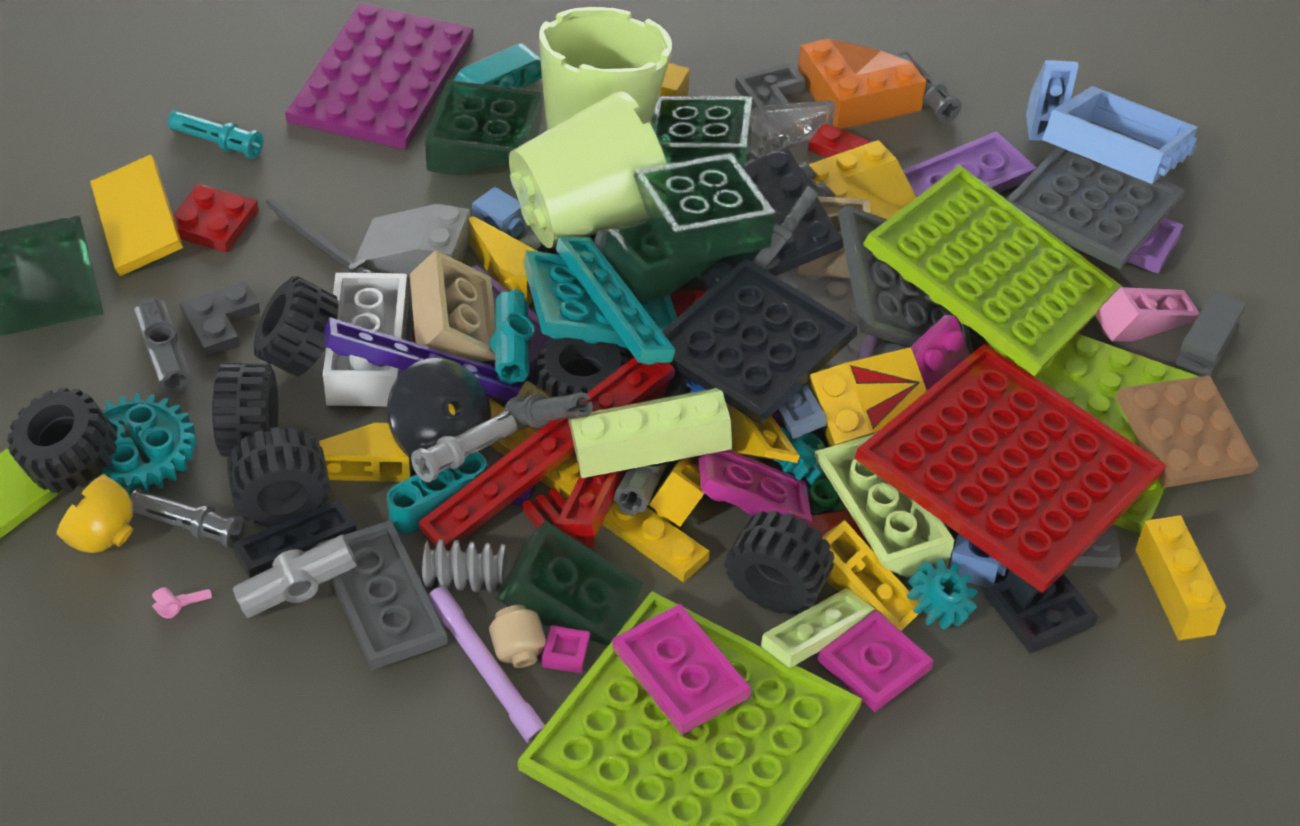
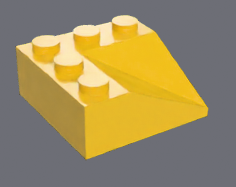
M879 140L808 164L818 174L814 181L817 184L823 181L836 194V198L870 200V213L885 219L891 218L916 198L898 160Z

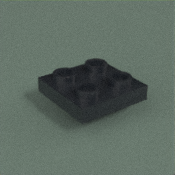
M1010 570L1006 580L989 586L986 593V598L1029 653H1033L1095 626L1098 615L1064 573L1042 593Z

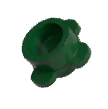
M828 479L817 480L812 485L806 487L812 515L843 511L845 509L843 501L840 500L838 493Z

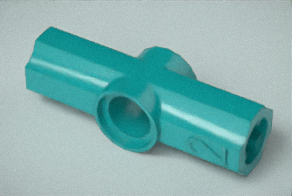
M515 289L501 292L496 298V331L489 341L490 347L495 353V371L499 375V381L509 385L515 382H524L529 375V340L535 332L533 323L528 319V302L525 300V293Z

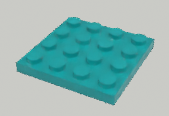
M526 250L523 264L543 335H548L554 339H581L591 344H598L600 342L612 343L628 348L560 255ZM612 266L661 331L678 318L661 271Z

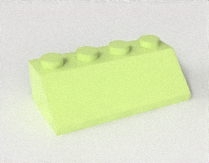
M716 388L593 411L588 416L582 418H568L581 478L732 449L730 415L723 392Z
M874 434L815 451L814 457L884 568L910 579L926 561L933 565L939 558H942L946 569H948L954 539L944 523L854 459L857 448Z

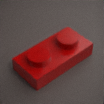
M823 123L809 140L808 151L828 158L871 143V141Z

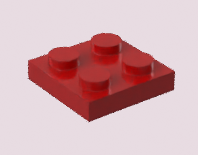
M197 184L175 211L173 217L180 239L227 253L259 209L257 200Z

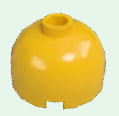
M102 474L82 491L81 494L85 497L77 507L74 504L70 506L57 529V535L66 544L81 552H103L113 544L120 547L133 531V528L129 525L133 517V502L128 492L115 480Z

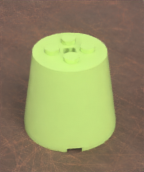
M585 7L563 11L556 14L555 21L551 23L545 21L539 32V48L547 130L618 91L626 92L639 105V111L636 114L642 124L648 122L651 124L672 50L671 38L660 25L650 19H647L645 23L632 19L631 12L604 7Z
M618 91L610 94L510 152V179L520 202L523 218L527 225L531 226L533 232L545 247H556L559 237L595 238L598 229L659 223L670 218V213L673 211L670 207H667V202L674 200L671 178L663 151L649 122L642 124L636 114L639 111V105L626 92Z

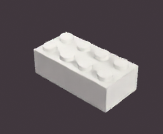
M335 274L333 294L339 300L337 320L406 340L409 309L407 274ZM326 348L323 369L326 406H387L391 387L403 371L387 365L384 367L375 366L366 359L353 355L341 356L334 353L330 348Z

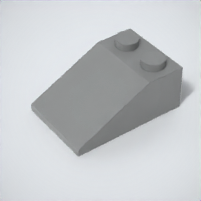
M433 204L373 218L355 261L363 258L367 261V269L370 271L407 274V277H410L409 274L435 250L462 263L469 245L468 219L470 218V209Z

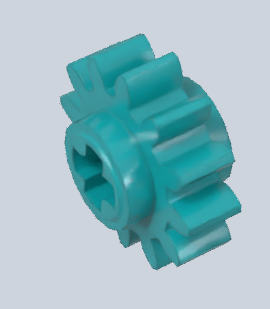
M780 427L800 457L797 463L781 460L774 461L779 462L783 471L794 476L798 481L805 477L810 484H813L816 480L825 479L826 474L814 457L815 451L827 448L820 438L809 432L792 439L789 431L784 427Z
M939 558L933 565L926 561L908 580L909 584L914 588L907 594V598L918 601L919 604L913 610L915 614H919L922 611L927 613V625L932 624L938 619L943 630H946L952 623L959 627L977 607L971 599L978 594V591L974 588H967L966 584L970 581L971 576L968 574L962 577L958 575L959 565L957 563L946 569L942 558Z

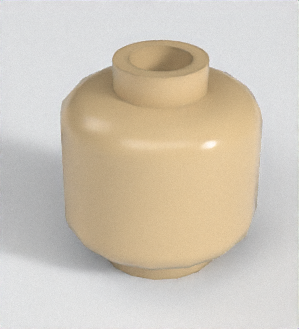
M513 605L498 611L495 615L496 619L492 621L489 627L498 660L503 663L513 664L514 668H525L536 663L537 656L544 651L546 645V638L538 614L533 610L526 609L524 605Z

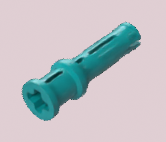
M173 110L168 117L167 125L170 130H176L218 143L224 151L231 152L235 150L244 153L246 158L256 159L262 151L264 137L260 131L252 130L249 132L240 129L234 123L221 125L182 113L179 110Z

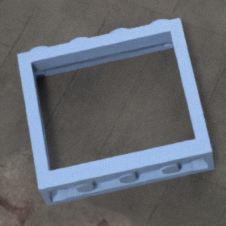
M1091 86L1052 110L1042 140L1152 184L1161 176L1165 177L1170 169L1174 170L1179 162L1183 163L1187 155L1191 156L1197 146L1195 144L1198 138L1194 136L1198 127ZM1101 126L1107 127V128L1112 129V130H1114V131H1117V132H1119V133L1113 132V131L1108 130V129H1106V128H1103V127H1101ZM1129 137L1135 138V139H1137V140H1140V141L1145 142V143H1147V144H1150V145H1152V146L1146 145V144H1144V143H1141V142L1136 141V140H1134V139H1131V138H1129Z

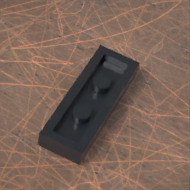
M337 499L232 544L234 554L250 579L273 568L275 558L285 551L298 549L306 552L317 547L318 543L336 538L342 534L346 535L355 532L357 528L356 523L340 499Z

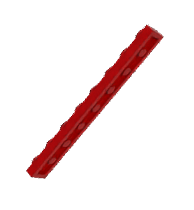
M634 357L589 391L587 394L590 398L581 402L592 401L591 412L640 403L675 376V368L668 362L653 365L638 363ZM568 418L551 420L420 520L418 522L420 530L435 545L439 539H443L446 551H450L455 540H459L460 543L576 453Z

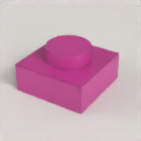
M551 625L542 656V667L582 674L590 643V632Z

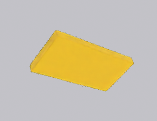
M152 154L90 181L113 265L119 276H123L183 248L159 169Z

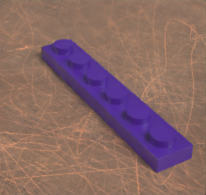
M329 317L324 330L326 348H330L334 353L341 356L353 355L364 358L375 366L384 367L387 365L402 371L424 359L445 358L455 361L470 370L480 381L488 397L493 396L508 402L514 397L521 396L527 398L533 394H540L537 381L534 378L527 377L524 382H515L509 385L499 381V375L495 371L494 366Z

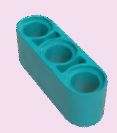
M517 44L463 68L457 74L454 85L475 106H485L539 81L542 78L541 59L525 44Z
M476 452L467 456L460 467L456 469L448 468L438 473L437 478L431 482H425L416 474L393 486L387 493L389 520L392 521L396 531L401 534H410L420 530L418 523L420 520L487 470L484 455Z

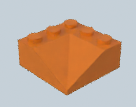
M829 38L800 46L798 71L806 80L805 86L834 127L841 130L921 111L926 80L912 62L880 50Z

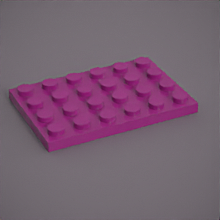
M359 3L285 112L286 122L406 150L472 41L473 28L426 16L422 17L404 13L399 10L381 8L372 4Z

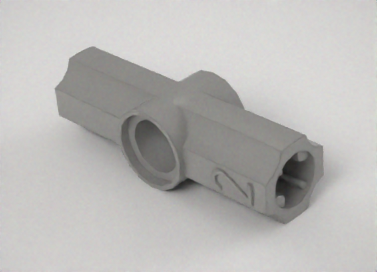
M342 534L306 552L295 549L281 553L275 558L273 568L235 585L233 591L242 612L247 618H250L285 600L291 603H300L310 599L316 594L319 584L357 567V562L347 540Z

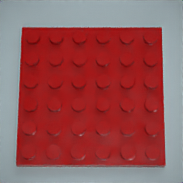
M985 343L858 447L854 457L855 460L1042 593L1162 476L1167 467L1166 464Z

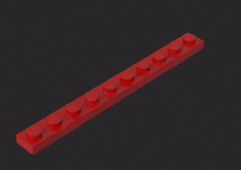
M706 290L673 291L670 298L677 317L702 297ZM671 379L642 402L663 398ZM627 470L581 478L580 475L556 522L559 534L596 536Z

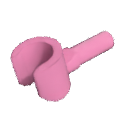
M163 587L152 594L153 599L157 602L152 607L161 617L170 619L179 613L181 607L211 599L212 595L210 589L175 596L167 587Z

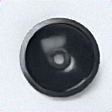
M445 358L424 359L407 367L393 383L387 402V418L392 436L399 448L410 459L415 450L419 448L428 449L436 445L438 439L443 436L455 437L492 419L487 393L477 377L463 365ZM449 404L453 405L455 415L450 413Z

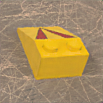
M911 347L843 363L810 374V380L807 382L825 414L827 425L822 427L829 447L877 433L927 391Z

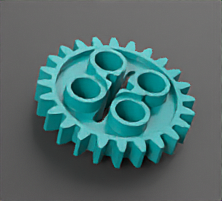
M136 393L133 400L127 402L123 395L119 397V404L114 405L108 400L105 401L106 409L102 412L114 426L113 429L116 431L118 439L115 441L117 445L116 453L110 455L112 462L108 467H103L101 470L103 474L115 480L123 488H126L130 496L135 491V488L139 487L149 493V485L152 484L162 489L164 488V478L172 481L177 480L175 470L187 471L186 461L194 460L193 449L197 448L194 424L190 423L189 414L182 413L179 404L170 407L168 398H164L159 403H156L154 394H151L146 401H141L139 393ZM121 425H124L126 427V429L129 431L130 437H126L125 429ZM138 451H142L143 459L147 464L141 460ZM93 477L91 480H89V484L96 478Z

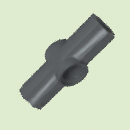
M154 297L143 299L134 308V313L146 345L149 362L154 368L161 390L170 391L171 394L184 391L187 384L192 382V378L179 344L176 327L171 322L164 301L156 300Z
M670 461L627 470L614 496V501L618 503L621 512L633 516L637 512L645 511L652 496L658 491L661 479Z

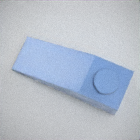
M1045 60L1031 90L1026 111L1029 140L1043 141L1042 139L1052 110L1071 99L1078 62Z

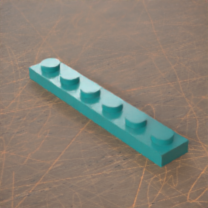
M559 237L556 246L557 252L638 363L653 365L656 363L672 362L675 348L593 240L588 237Z

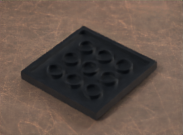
M788 147L674 193V200L667 202V207H670L673 211L670 213V219L707 290L711 289L745 258L753 262L772 237L773 228L776 223L778 225L783 223L806 187H811ZM818 197L811 203L812 205L808 211L806 210L805 215L800 219L797 227L794 228L791 243L788 244L786 242L765 270L777 276L844 248L841 236Z
M745 258L666 327L662 333L675 348L673 360L668 362L675 370L706 390L714 388L721 390L727 404L762 425L810 380V374L821 370L857 336V325Z

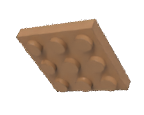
M1210 375L1124 387L1115 396L1142 449L1167 465L1162 476L1158 479L1163 488L1251 474L1259 466Z

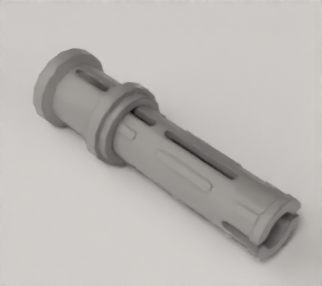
M504 411L455 437L443 436L438 439L436 445L428 449L419 448L412 453L413 468L422 480L431 482L437 478L438 473L448 468L456 469L460 467L467 456L514 434L517 430L516 421L512 415L509 416V412Z

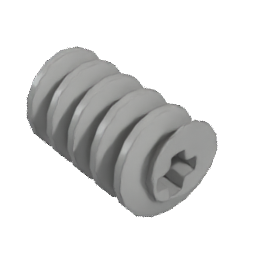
M443 539L438 540L434 550L430 549L429 542L426 540L422 564V578L426 588H432L437 578L440 587H446L447 589L452 579H454L455 587L458 591L464 590L468 580L473 592L480 591L484 581L489 593H495L499 583L503 586L506 568V544H501L497 555H493L490 543H486L482 552L477 553L475 543L470 541L466 552H462L459 540L454 541L450 551H446Z

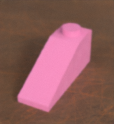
M1120 287L1097 311L1095 317L1101 324L1103 334L1111 341L1134 342L1195 322L1200 312L1185 290Z

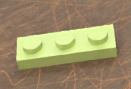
M845 588L764 633L761 647L791 668L825 648L873 613L875 608Z

